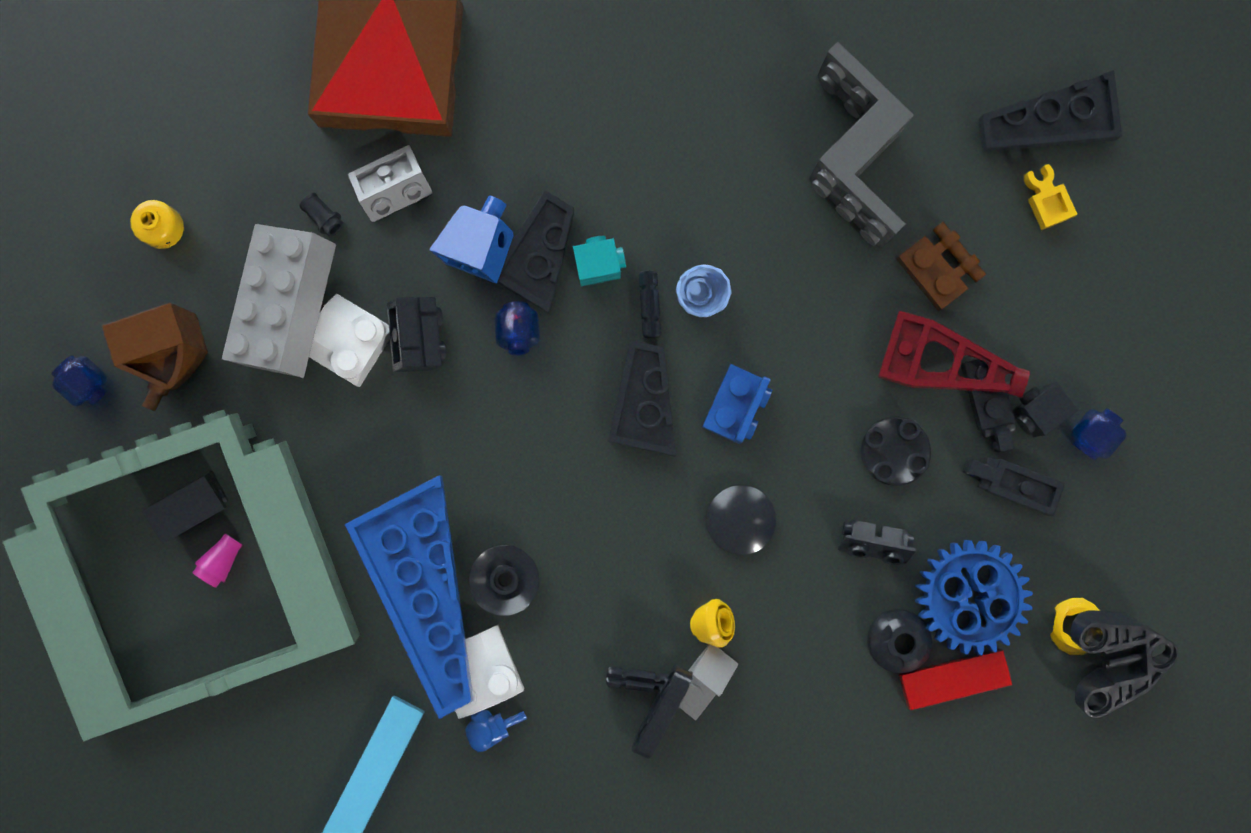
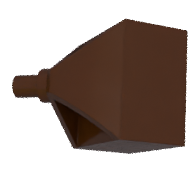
M167 303L102 325L114 366L149 381L147 388L150 390L142 406L152 411H156L163 396H168L170 390L178 389L190 378L208 353L196 314L173 303Z

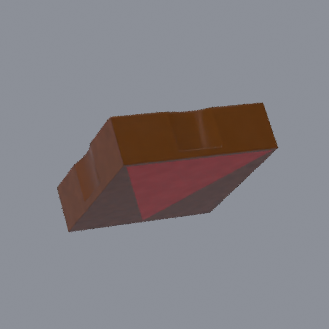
M319 0L308 115L318 127L354 130L380 128L392 129L407 134L452 137L456 95L454 70L460 50L463 16L462 1Z

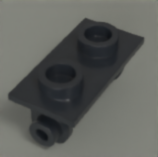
M853 519L851 522L845 521L843 524L842 535H845V538L839 545L838 550L848 552L852 557L866 558L869 556L882 559L883 562L890 565L906 564L916 552V548H912L914 535L908 534L907 530L882 526L880 537H876V524Z

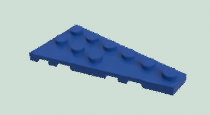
M439 475L350 521L345 526L440 719L474 701L443 476Z

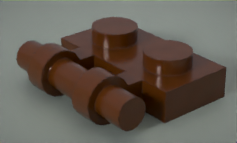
M944 222L932 230L941 240L935 246L924 236L896 258L938 312L969 289L960 277L968 273L976 283L986 275L978 264L981 261L975 254L970 255L959 241L961 238L955 230L951 231ZM946 249L950 251L960 264L954 270L941 255Z

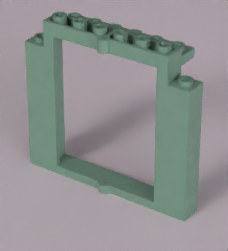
M221 410L204 416L205 424L193 428L191 422L172 427L169 429L171 436L159 440L157 434L138 439L135 441L137 448L124 451L123 446L104 451L101 453L103 460L90 463L89 458L67 464L69 472L56 475L55 470L33 476L34 484L21 488L34 523L14 529L16 536L2 542L83 741L205 697L218 695L230 688L355 644L360 633L287 441L276 444L274 438L254 444L255 452H253L248 440L257 436L253 424L243 426L238 413L226 416L225 410ZM219 442L296 644L131 702L54 508L68 503L66 499L68 495Z

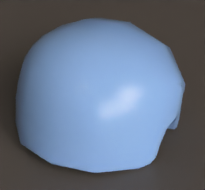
M698 265L685 271L680 276L676 287L678 303L688 314L698 317H709L724 310L732 294L728 277L721 269L711 265Z

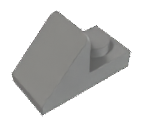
M708 644L689 669L693 673L692 680L679 708L694 720H697L716 695L720 697L739 664L720 648Z

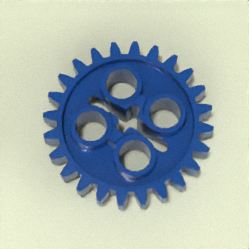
M964 540L962 550L957 543H950L951 554L944 549L937 550L941 560L938 562L928 559L927 562L932 568L931 572L920 571L921 576L927 579L926 584H916L915 587L924 591V596L915 599V602L925 605L926 609L919 612L918 616L930 618L926 629L928 631L938 629L934 639L942 642L948 638L946 647L954 650L959 644L960 652L968 655L971 647H973L976 654L983 655L984 645H986L989 651L995 653L997 652L996 641L1009 646L1010 642L1007 634L1011 633L1020 636L1021 633L1015 625L1017 622L1028 623V620L1021 615L1022 610H1032V606L1023 603V598L1033 595V592L1023 590L1022 585L1030 579L1029 577L1017 576V573L1023 566L1017 563L1009 565L1013 557L1011 553H1004L999 557L1000 546L992 545L987 551L986 541H978L976 548H974L972 540ZM985 565L990 571V577L987 582L981 584L977 573L980 567ZM963 567L966 568L967 580L965 579V577L962 576L961 569ZM954 577L958 587L954 594L948 596L944 590V584L947 579ZM972 591L979 593V596L974 598L975 604L968 602V598L973 596ZM995 599H999L1002 603V611L999 615L993 617L990 613V604ZM966 610L970 620L966 627L960 629L956 621L957 616L960 612ZM980 614L986 622L984 627L981 626Z

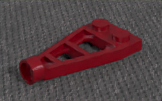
M899 311L878 378L911 388L1005 392L1022 397L1028 383L1030 371L1012 365L934 320ZM928 342H938L952 351L954 360L952 367L948 371L927 372L921 368L920 360L924 347ZM969 355L988 365L987 375L984 379L963 378L959 375V367L964 356ZM1007 374H1012L1010 383L1007 384L1005 377Z

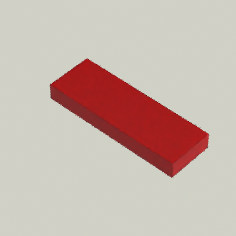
M997 649L995 653L989 651L983 653V655L977 654L917 669L913 672L899 674L907 707L910 710L1012 685L1004 651L1001 649Z

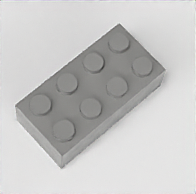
M255 224L222 355L223 360L247 367L304 378L335 252V243L312 232Z

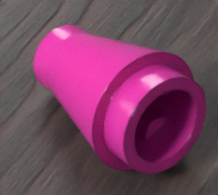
M224 534L212 548L194 563L197 566L192 573L217 588L221 581L225 582L242 544L229 535Z

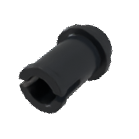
M316 193L307 195L301 201L300 209L318 225V231L321 234L333 236L340 231L343 226L341 215L338 212H332Z

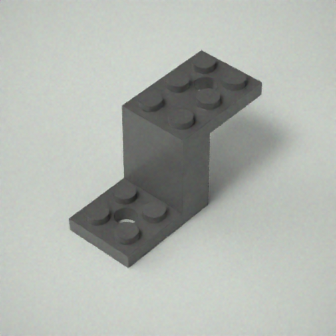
M837 42L827 52L817 77L820 79L821 86L828 93L836 94L844 102V107L850 115L855 118L860 117V119L819 159L809 180L812 181L811 186L818 195L823 198L828 197L836 205L837 213L848 222L852 220L861 229L860 234L865 241L882 249L905 223L858 176L901 134L914 114Z

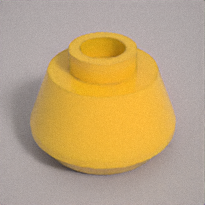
M712 599L696 609L690 620V628L693 635L700 642L719 648L725 647L733 638L735 632V621L730 607L720 599Z

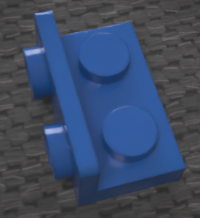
M730 364L702 428L738 444H741L744 438L750 440L759 422L753 419L759 406L765 408L771 396L772 389L768 388L771 379L765 376L761 378Z

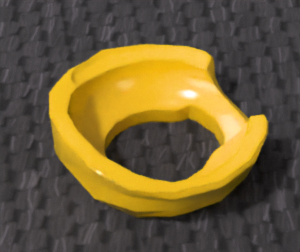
M1070 598L1060 602L1055 607L1056 616L1053 632L1050 634L1051 639L1060 650L1069 655H1084L1088 652L1081 649L1072 641L1067 633L1063 632L1064 619L1067 615L1072 616L1085 611L1100 610L1095 604L1084 598Z

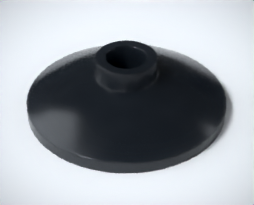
M499 545L487 549L475 560L469 574V587L474 600L485 611L500 616L513 615L524 610L535 598L539 587V572L535 562L525 551L515 546ZM502 573H508L511 576L512 582L509 586H503L500 583L499 577Z

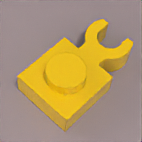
M1049 164L1044 165L1040 169L1043 181L1037 180L1033 171H1029L1024 175L1026 186L1036 193L1028 201L1041 230L1078 215L1064 183L1054 187L1052 182L1054 171Z

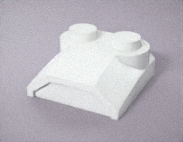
M336 294L324 305L319 313L309 357L338 376L360 387L390 340L389 325Z
M499 625L465 639L474 701L455 710L458 719L501 703L523 692L525 689Z

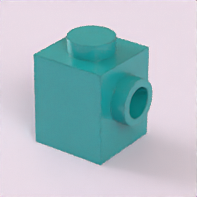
M595 236L587 239L586 244L573 246L581 286L621 278L620 268L626 267L623 248L615 247L614 238L606 240V236Z

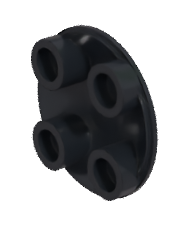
M889 417L878 421L867 431L861 445V457L865 468L876 480L891 486H901L914 482L929 468L931 445L928 436L916 421L902 417Z
M737 485L721 491L713 499L707 513V527L710 536L720 548L733 554L746 555L762 549L770 541L776 527V514L771 501L760 490L750 486Z

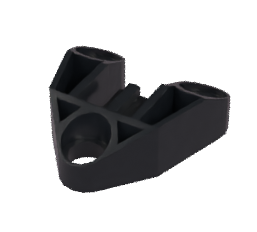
M1097 610L1079 613L1071 626V639L1085 652L1098 653L1103 666L1097 667L1096 670L1079 682L1075 692V702L1088 716L1100 718L1144 695L1175 664L1179 653L1177 646L1162 634L1127 613ZM1089 629L1088 634L1083 639L1085 631ZM1164 644L1165 650L1160 655L1152 657L1153 650L1157 646Z

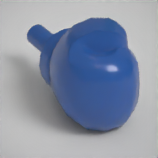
M482 710L471 715L472 721L466 726L467 739L474 750L484 752L503 741L504 738L509 737L506 728L526 720L527 717L524 711L502 720L500 713L493 716L488 710Z

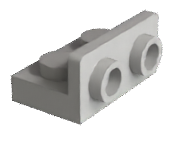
M410 145L348 173L356 196L372 222L432 194V190Z

